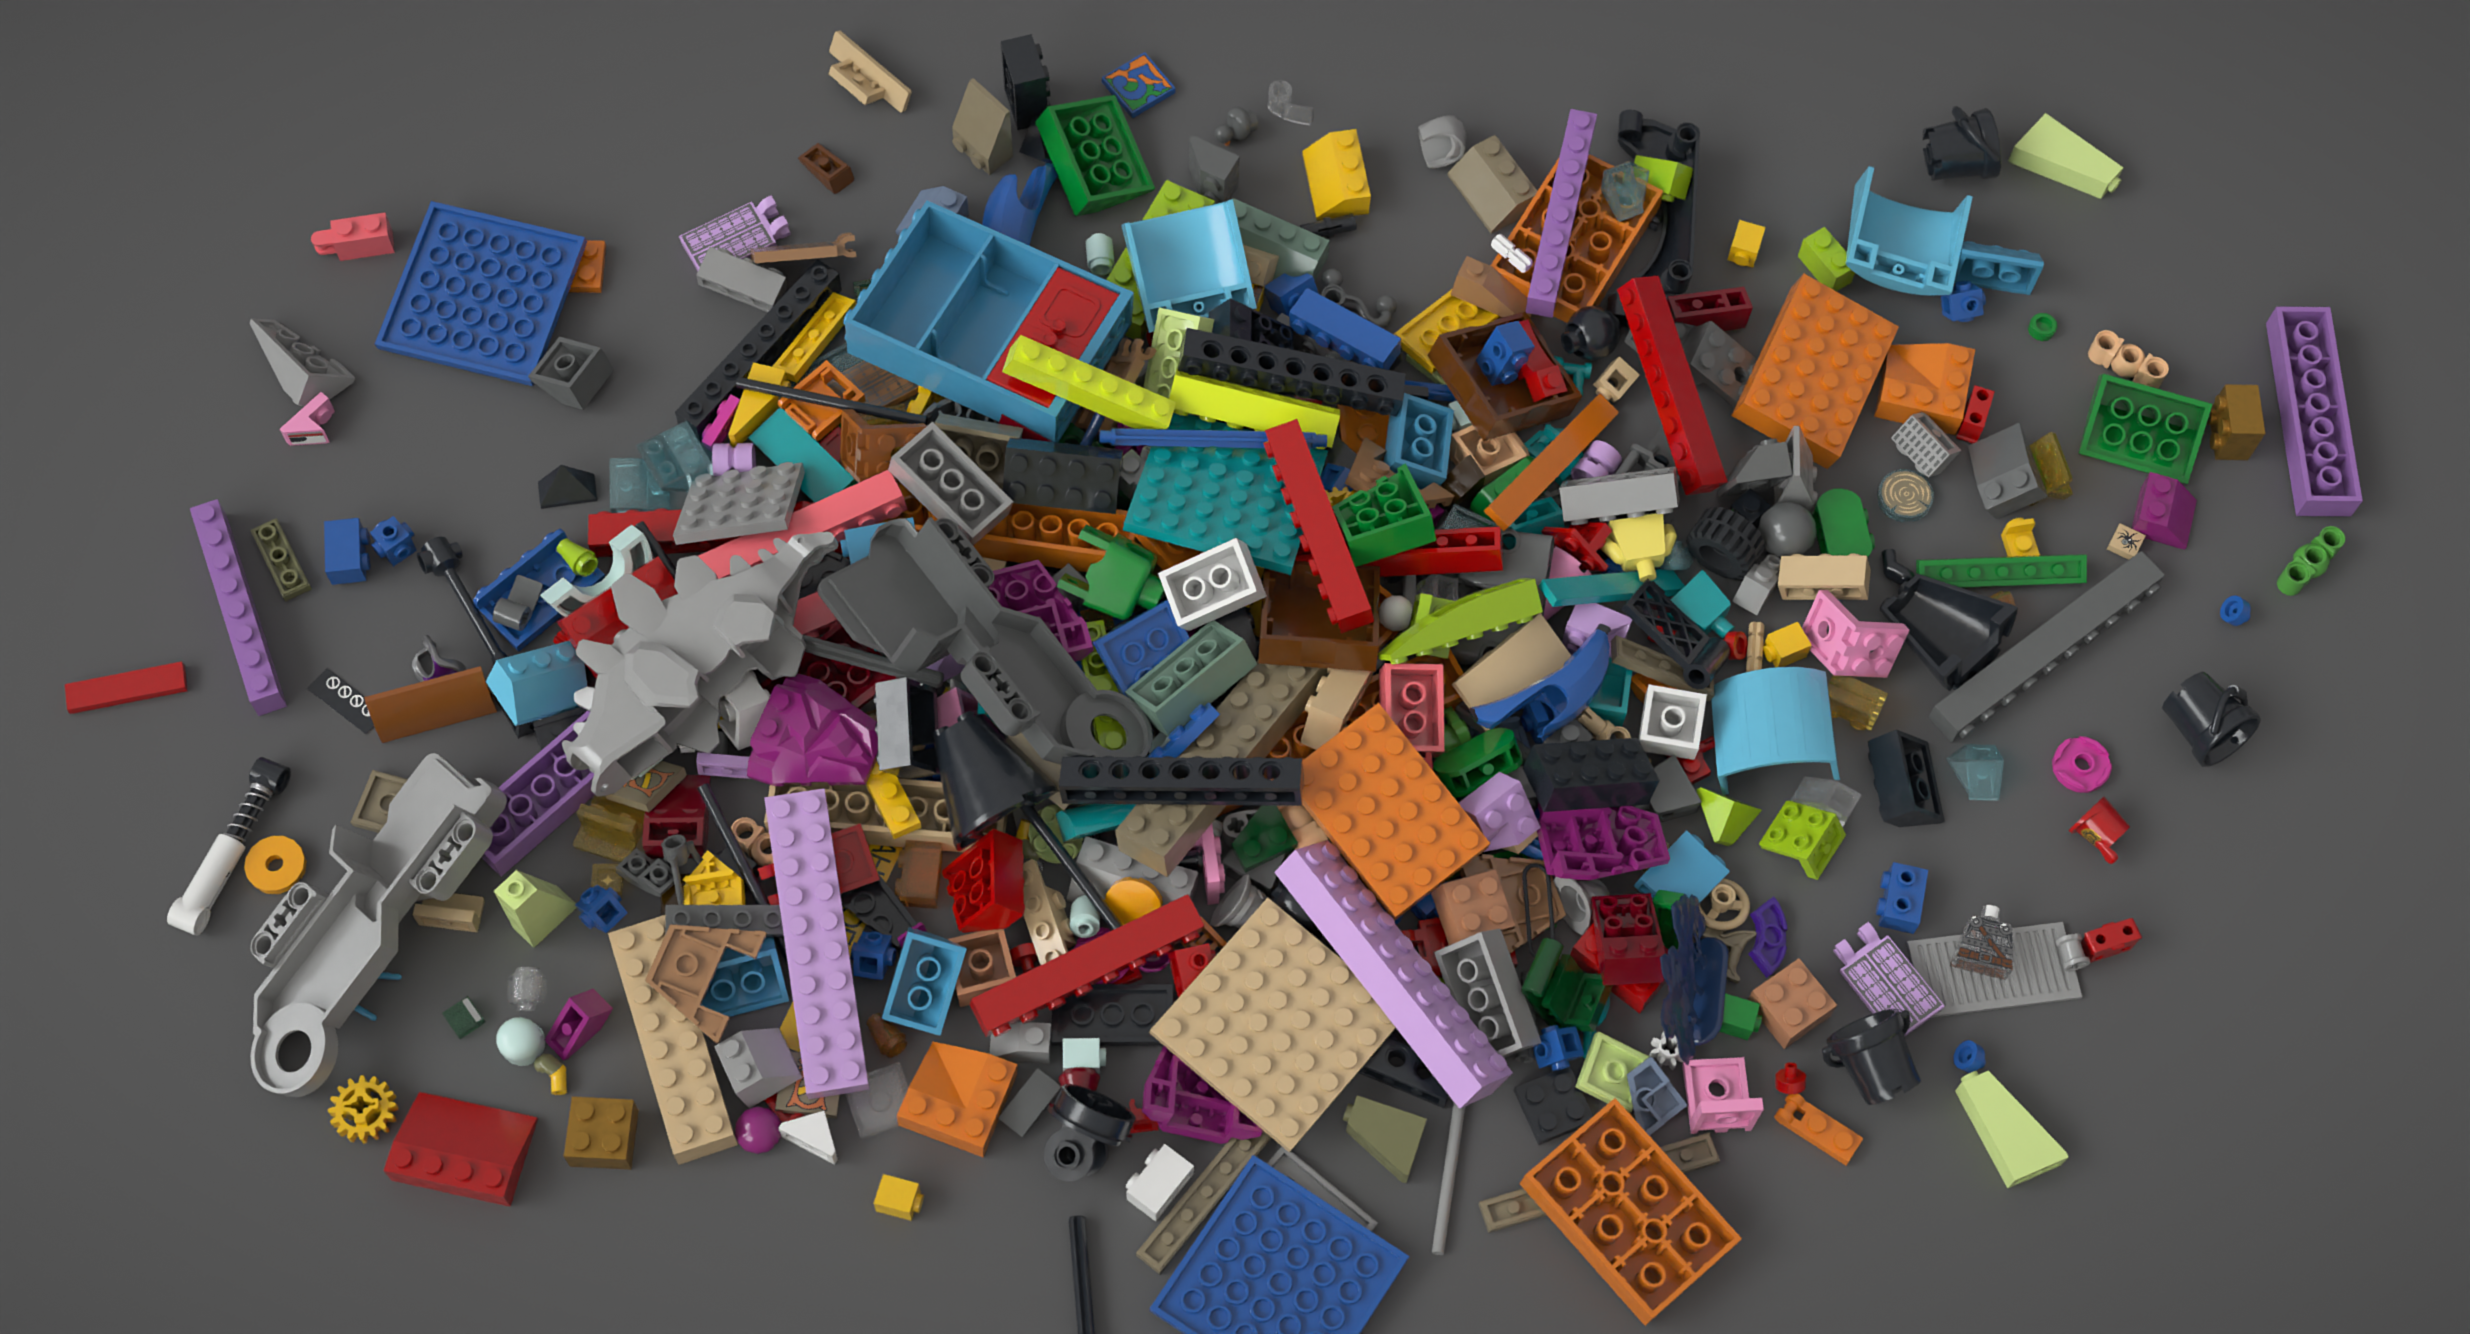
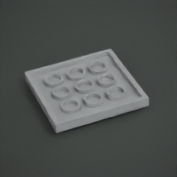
M785 462L773 467L757 466L750 471L740 473L738 470H729L723 473L722 476L705 473L694 477L673 533L676 545L788 530L805 474L803 463L793 464Z

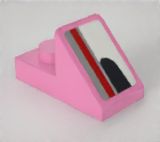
M320 392L280 428L286 443L290 446L329 443L325 431L320 427L335 412L329 398Z

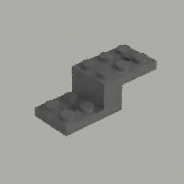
M1674 320L1695 386L1705 383L1735 408L1758 359L1712 321L1691 329L1685 323ZM1630 330L1624 342L1637 352ZM1734 370H1736L1739 373V382L1735 379Z

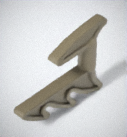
M1707 927L1700 939L1716 937L1725 943L1726 947L1730 950L1728 954L1727 980L1739 983L1740 977L1736 972V967L1744 947L1756 937V932L1741 930L1724 935L1726 931L1730 930H1716Z

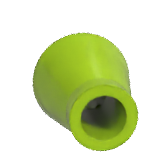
M567 538L560 541L557 545V552L564 558L574 574L586 577L597 568L598 560L594 552L573 543Z

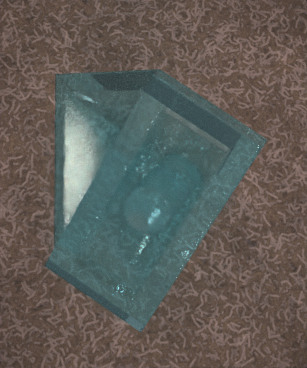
M1630 161L1604 170L1601 191L1619 222L1644 212L1643 203L1649 170Z
M1966 744L1946 758L1967 791L1969 800H1999L2004 760L1995 745Z

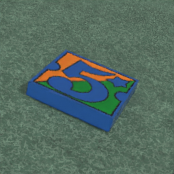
M1145 52L1102 77L1104 86L1112 95L1116 96L1120 105L1131 118L1138 116L1175 94L1173 84Z

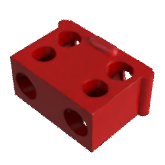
M1974 385L1966 403L1963 420L1956 436L1957 439L1972 444L1978 441L1985 427L1995 391Z
M2129 918L2117 923L2110 922L2102 925L2101 928L2086 932L2081 945L2085 957H2089L2092 963L2131 950L2142 939V936L2134 919Z

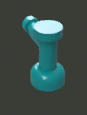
M1554 356L1567 374L1573 375V383L1583 396L1584 379H1590L1592 364L1587 362L1584 365L1564 363L1562 357Z

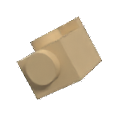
M1619 356L1608 365L1607 369L1593 384L1597 388L1595 393L1597 395L1600 393L1607 401L1610 400L1614 403L1621 398L1640 374ZM1609 379L1615 382V387L1608 382Z

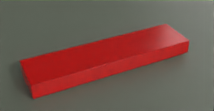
M182 661L65 684L66 706L70 714L188 691L185 665Z

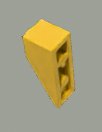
M753 363L748 379L791 387V382L787 380L786 370ZM744 389L728 434L731 446L736 447L737 443H743L779 409L778 401L782 397Z

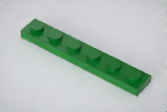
M2065 554L1916 560V574L1918 573L1957 587L2087 583V555Z

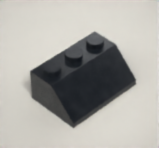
M1897 729L1867 741L1869 747L1868 758L1873 767L1874 787L1878 792L1880 801L1879 812L1883 821L1897 827L1932 825L1945 822L1928 742Z

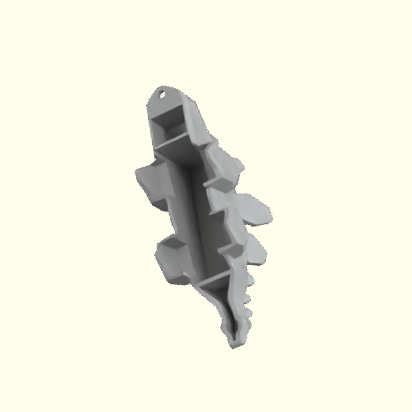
M831 532L797 534L791 537L788 543L780 538H775L773 543L778 553L773 555L766 549H760L758 555L763 563L753 567L741 556L734 555L730 558L731 576L720 579L698 556L693 555L680 558L677 561L674 585L678 594L665 600H661L652 587L630 573H625L612 584L611 589L618 617L629 628L619 631L614 637L612 645L584 639L579 641L576 655L595 671L598 676L595 688L585 687L574 693L576 704L590 711V714L585 722H576L573 729L578 734V737L573 742L568 740L562 742L567 762L575 770L589 769L594 773L591 791L596 796L616 793L629 780L672 753L677 748V744L710 754L720 744L717 726L721 716L718 707L719 700L722 696L730 694L744 680L748 671L758 669L771 680L783 676L795 677L797 675L806 649L803 635L793 626L801 583L811 566L819 564L826 553L837 549L838 542Z

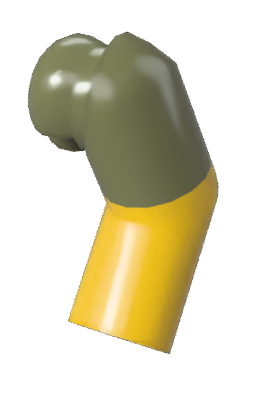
M1026 819L1020 820L1016 838L1023 840V862L1031 859L1038 861L1039 855L1034 852L1035 850L1032 849L1029 842L1030 821Z
M542 1054L540 1057H537L534 1061V1067L537 1072L546 1073L551 1077V1093L553 1095L566 1094L567 1073L565 1065L552 1054Z

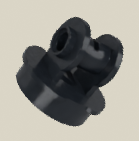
M1064 1084L1055 1103H1050L1047 1107L1050 1114L1062 1122L1063 1126L1061 1130L1055 1132L1048 1139L1044 1149V1160L1048 1170L1056 1178L1063 1181H1076L1085 1176L1095 1174L1106 1163L1108 1144L1120 1146L1121 1141H1131L1133 1136L1130 1134L1136 1117L1125 1106L1104 1094L1083 1086Z

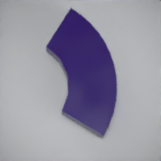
M1774 896L1750 914L1755 924L1757 937L1755 945L1748 955L1766 978L1777 970L1787 950V922L1783 910Z

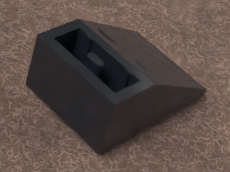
M1229 298L1209 312V318L1214 319L1212 333L1293 350V329L1236 300Z

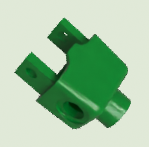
M1086 524L1078 538L1106 550V553L1102 560L1090 565L1085 576L1088 583L1065 573L1060 578L1057 587L1084 599V606L1121 620L1129 619L1138 605L1147 610L1158 605L1164 593V588L1160 577L1152 574L1158 560L1157 555L1119 533L1113 537Z

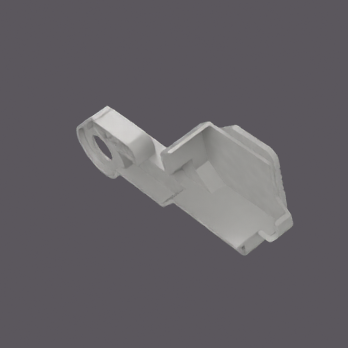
M432 753L422 760L391 801L387 823L374 840L335 825L332 829L329 854L347 870L346 874L330 895L324 890L304 882L293 885L251 941L250 949L252 954L263 965L274 968L254 994L253 1034L255 1038L251 1048V1067L256 1080L263 1088L287 1097H302L312 1093L326 1081L333 1070L338 1054V1037L335 1028L340 1029L397 954L399 922L416 901L430 898L440 901L449 899L491 845L493 834L490 827L504 810L507 801L505 794L496 785L482 778H477L476 780L481 785L475 786L444 757ZM295 1031H303L309 1036L311 1041L310 1057L301 1069L295 1072H286L279 1063V1048L289 1034Z

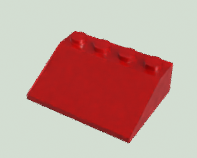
M659 556L630 573L652 587L661 600L678 594L674 587L675 580ZM612 586L557 622L575 649L579 641L583 639L612 645L616 634L621 630L629 628L618 617L611 589ZM587 665V667L597 680L598 674Z
M419 1092L393 1141L383 1171L391 1181L511 1207L538 1118Z

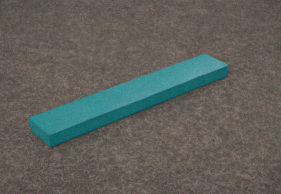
M1672 568L1655 570L1657 577L1653 581L1665 591L1664 594L1667 597L1675 596L1685 587ZM1638 571L1542 579L1538 587L1552 607L1629 600L1643 582L1640 581ZM1646 591L1647 598H1653V597Z

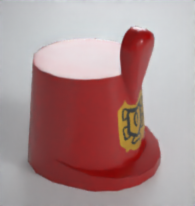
M2103 796L2068 831L2071 834L2076 832L2100 850L2107 863L2113 864L2118 860V855L2109 847L2130 826L2106 797Z

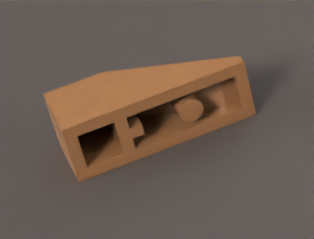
M1466 256L1457 274L1451 292L1452 296L1501 317L1526 311L1527 297L1492 266Z

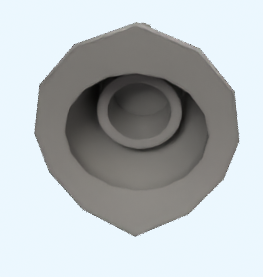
M1249 874L1243 875L1220 900L1213 912L1210 922L1211 926L1218 927L1226 924L1240 929L1267 899V896L1261 890H1257L1251 884Z
M1556 877L1553 882L1566 914L1563 919L1572 930L1583 935L1591 923L1594 922L1591 897L1610 895L1609 891L1598 879L1579 880Z

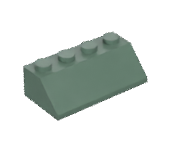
M1232 198L1243 245L1279 256L1273 280L1284 273L1292 277L1308 273L1313 276L1314 281L1316 280L1328 259L1330 240Z
M1213 620L1134 683L1125 693L1128 698L1143 710L1149 722L1156 729L1169 736L1179 725L1183 727L1191 720L1189 716L1200 704L1205 706L1208 702L1212 703L1216 698L1223 695L1240 678L1246 676L1257 665V662L1243 638Z

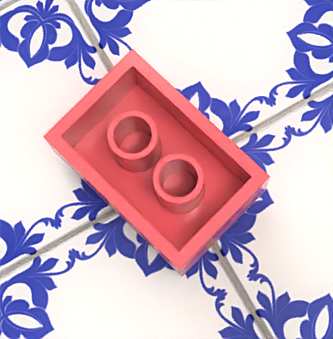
M1385 663L1379 669V704L1421 757H1425V752H1431L1432 757H1439L1444 752L1443 665Z

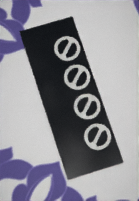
M328 668L307 688L363 733L367 734L374 727L364 696Z

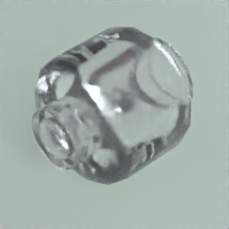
M519 967L515 968V973L508 976L507 1001L512 1005H518L517 1011H536V1005H542L546 1002L547 976L540 973V968Z

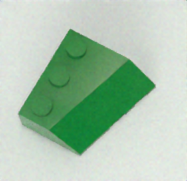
M1406 463L1398 467V473L1390 478L1383 476L1376 480L1377 485L1368 491L1359 490L1332 506L1355 567L1437 541L1432 515Z

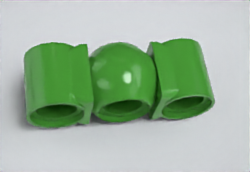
M2327 526L2322 529L2320 534L2311 543L2299 547L2293 555L2292 562L2286 566L2278 577V589L2285 595L2293 596L2298 594L2312 578H2317L2324 574L2329 567L2330 560L2335 557L2345 543V535L2342 530L2334 526Z

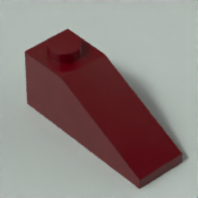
M1745 287L1667 297L1669 308L1676 322L1699 326L1712 321L1723 331L1745 328L1753 309Z

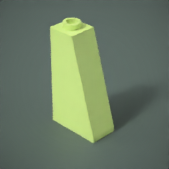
M2046 113L2014 146L2008 160L2014 165L2100 199L2108 191L2113 193L2122 181L2119 178L2123 170L2122 166Z
M518 870L494 890L513 929L534 948L577 908L575 906L576 903L557 885Z
M1974 1071L1961 1078L1962 1082L1955 1092L2007 1188L2059 1167L2067 1160L2068 1155L2066 1151L1989 1071L1982 1074Z

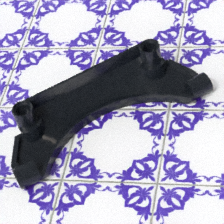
M1625 110L1619 115L1618 142L1629 156L1634 160L1636 155L1673 161L1694 168L1685 200L1674 198L1673 202L1661 200L1660 210L1663 217L1659 244L1649 263L1635 277L1659 276L1667 299L1669 294L1685 293L1688 290L1693 273L1700 130L1695 124L1690 122H1684L1677 129H1674L1653 119H1643V114L1637 110ZM1616 290L1608 295L1607 310L1619 320L1621 327L1629 326L1618 291Z

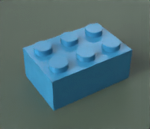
M1404 393L1403 403L1397 416L1389 415L1385 445L1386 453L1383 462L1394 473H1398L1397 468L1406 463L1420 490L1434 482L1441 486L1447 477L1454 410Z

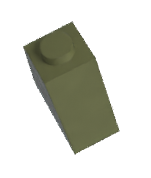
M1357 1095L1354 1105L1348 1103L1343 1117V1121L1348 1122L1346 1133L1400 1182L1407 1183L1427 1118Z

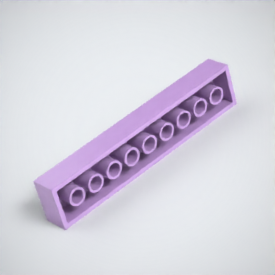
M825 789L765 797L808 1099L869 1090Z
M1325 840L1294 850L1274 873L1459 1109L1491 1095L1513 1074L1507 1066L1506 1060L1491 1046L1487 1036L1472 1022L1468 1012L1453 998L1449 988L1434 974L1430 964L1418 954L1411 940L1404 936L1395 925L1392 916L1386 913L1376 901L1375 895L1365 887L1358 878L1357 872L1342 858L1338 848L1331 844L1329 840Z

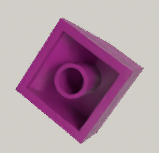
M2150 472L2141 486L2131 529L2146 535L2145 539L2185 550L2197 500L2179 480Z

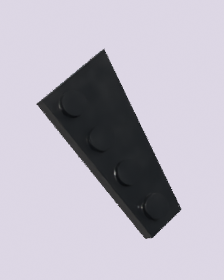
M880 875L879 881L842 893V907L872 931L891 935L892 946L898 951L902 949L897 938L908 931V927L912 928L917 925V922Z

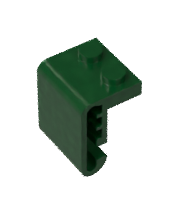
M1543 938L1522 986V994L1548 1026L1558 1025L1559 1029L1576 1026L1577 1031L1595 1032L1613 985H1603L1601 974L1584 973L1570 954H1562L1559 959L1564 946L1556 940Z

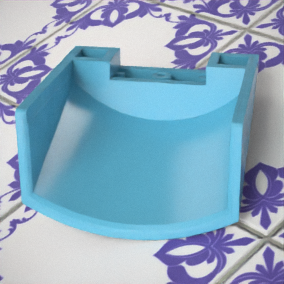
M1868 166L1855 184L1846 265L1862 278L1891 290L1916 295H1950L1953 290L1972 196L1967 195L1954 212L1927 210L1898 203L1869 190L1874 167Z
M1233 199L1210 206L1121 225L1149 333L1155 330L1159 308L1209 318L1211 310L1229 298L1252 309L1257 308Z
M1803 667L1766 668L1738 674L1714 685L1715 696L1711 699L1717 776L1723 795L1729 794L1728 775L1778 764L1802 762L1830 763L1834 780H1840L1825 671Z

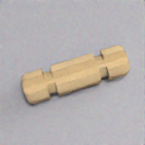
M1751 622L1749 624L1746 672L1762 669L1765 626L1762 622Z

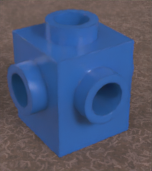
M1958 281L1953 286L1950 295H1941L1942 315L1952 321L1968 322L1974 320L1975 316L1984 315L1985 294L1982 288L1974 285L1971 281Z
M394 516L388 520L381 521L370 531L374 543L371 544L372 548L380 558L385 556L393 567L417 551L411 539L415 536L406 522L400 524Z
M595 885L583 892L580 900L575 904L581 912L578 916L579 919L589 929L595 927L604 933H607L628 913L619 903L622 899L612 888L609 887L606 890L599 885Z
M875 931L862 932L858 942H854L851 949L853 976L883 980L889 966H893L896 959V948H892L891 935H884Z
M1558 1025L1544 1028L1541 1030L1542 1035L1539 1036L1542 1043L1533 1046L1539 1069L1552 1067V1071L1570 1067L1569 1061L1584 1056L1576 1026L1559 1029Z

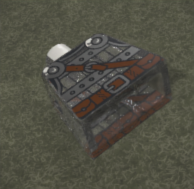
M1984 905L1981 917L1970 916L1961 933L1950 962V967L2002 980L2008 978L2013 971V927L2010 924L1999 922L2000 908L1993 905Z

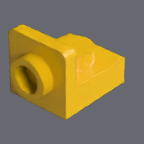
M2015 518L2006 524L2001 537L2007 556L2040 555L2032 532L2035 526L2034 518L2025 520L2024 518Z

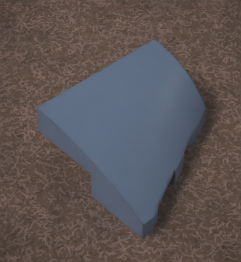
M1651 1056L1627 1074L1636 1122L1649 1136L1688 1106Z

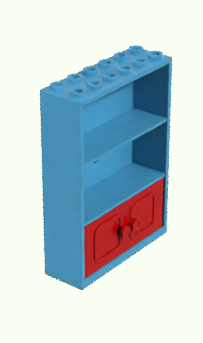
M927 200L921 209L918 208L915 211L912 223L908 229L904 228L902 230L898 244L894 249L891 248L888 251L885 263L881 269L877 268L875 270L869 287L860 292L854 309H850L846 313L843 324L846 328L847 353L998 422L1003 414L1044 438L1058 443L1079 410L1080 405L1003 373L1010 347L1022 335L1103 370L1132 324L1134 292Z

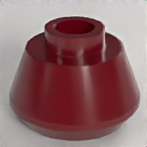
M1073 1067L1062 1072L1059 1076V1082L1061 1087L1064 1084H1074L1096 1091L1100 1082V1075L1092 1068Z

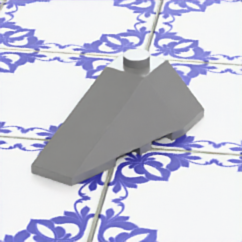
M251 318L250 325L283 390L293 399L292 401L295 404L304 407L320 392L330 400L354 383L355 377L335 359L327 361L319 355L320 349L300 343V336L276 320Z

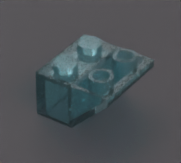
M687 421L636 445L661 491L689 492L691 483L695 481L697 476L705 473L713 475L712 463Z

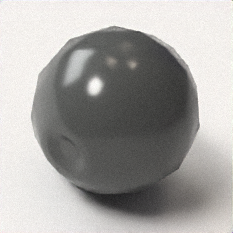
M1793 502L1775 504L1761 516L1758 530L1765 541V550L1780 559L1781 556L1802 555L1814 544L1817 534L1816 522L1811 513L1802 505Z

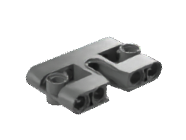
M1468 526V528H1481L1478 526ZM1510 528L1505 531L1501 529L1502 545L1503 541L1508 537H1515L1517 542L1513 549H1503V571L1460 573L1459 577L1463 581L1483 589L1519 578H1535L1543 610L1541 614L1544 617L1546 597L1538 586L1542 579H1549L1554 536L1518 532ZM1514 621L1508 623L1509 628L1501 631L1492 632L1491 629L1483 631L1484 636L1467 640L1464 637L1458 639L1459 644L1450 647L1458 664L1472 666L1485 653L1494 649L1507 636L1516 632L1525 623L1517 624Z

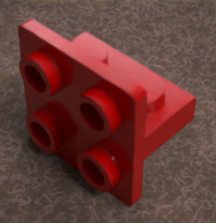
M1588 522L1580 525H1570L1569 528L1544 527L1541 531L1543 535L1554 536V548L1558 547L1581 563L1579 566L1580 570L1606 571L1608 565L1596 553L1597 550L1605 545L1606 538L1612 532L1606 523Z

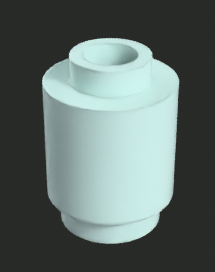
M1093 234L1086 240L1088 268L1091 269V273L1094 275H1107L1111 273L1112 267L1115 264L1113 241L1105 234Z
M1082 895L1071 905L1070 930L1078 937L1089 938L1099 931L1100 914L1086 895Z

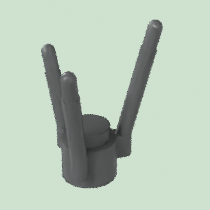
M672 835L667 837L661 846L664 853V863L672 868L678 904L684 905L678 866L686 864L690 854L698 865L703 859L695 849L692 840L686 842L684 836Z

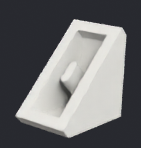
M824 1111L781 1123L779 1131L784 1139L834 1165L836 1164L838 1158Z

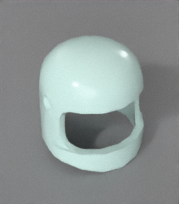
M523 1017L511 1018L505 1021L498 1030L496 1036L498 1049L511 1064L518 1066L530 1065L534 1063L537 1057L543 1054L545 1049L544 1032L531 1020Z

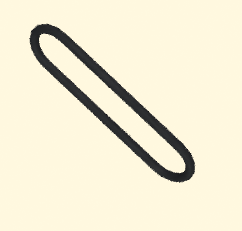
M1532 863L1523 870L1522 880L1528 949L1532 957L1535 958L1536 953L1532 947L1527 872L1531 868H1539L1545 873L1551 939L1556 940L1551 877L1547 874L1546 868L1543 865Z

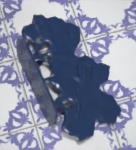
M1684 893L1671 906L1678 949L1672 946L1668 950V955L1665 953L1660 957L1662 975L1669 989V994L1663 999L1660 1021L1667 1039H1672L1676 1035L1679 1057L1688 1066L1690 1059L1695 1055V1045L1699 1046L1710 1042L1721 1030L1729 956L1725 943L1718 938L1705 937L1700 939L1706 930L1705 917L1700 912L1698 898L1693 894L1688 898Z

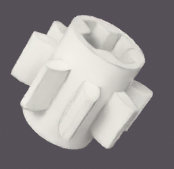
M1663 1031L1661 1040L1658 1038L1652 1039L1651 1045L1657 1049H1653L1649 1056L1652 1058L1656 1057L1659 1067L1669 1065L1671 1070H1674L1676 1060L1683 1063V1060L1679 1057L1676 1035L1672 1039H1667Z

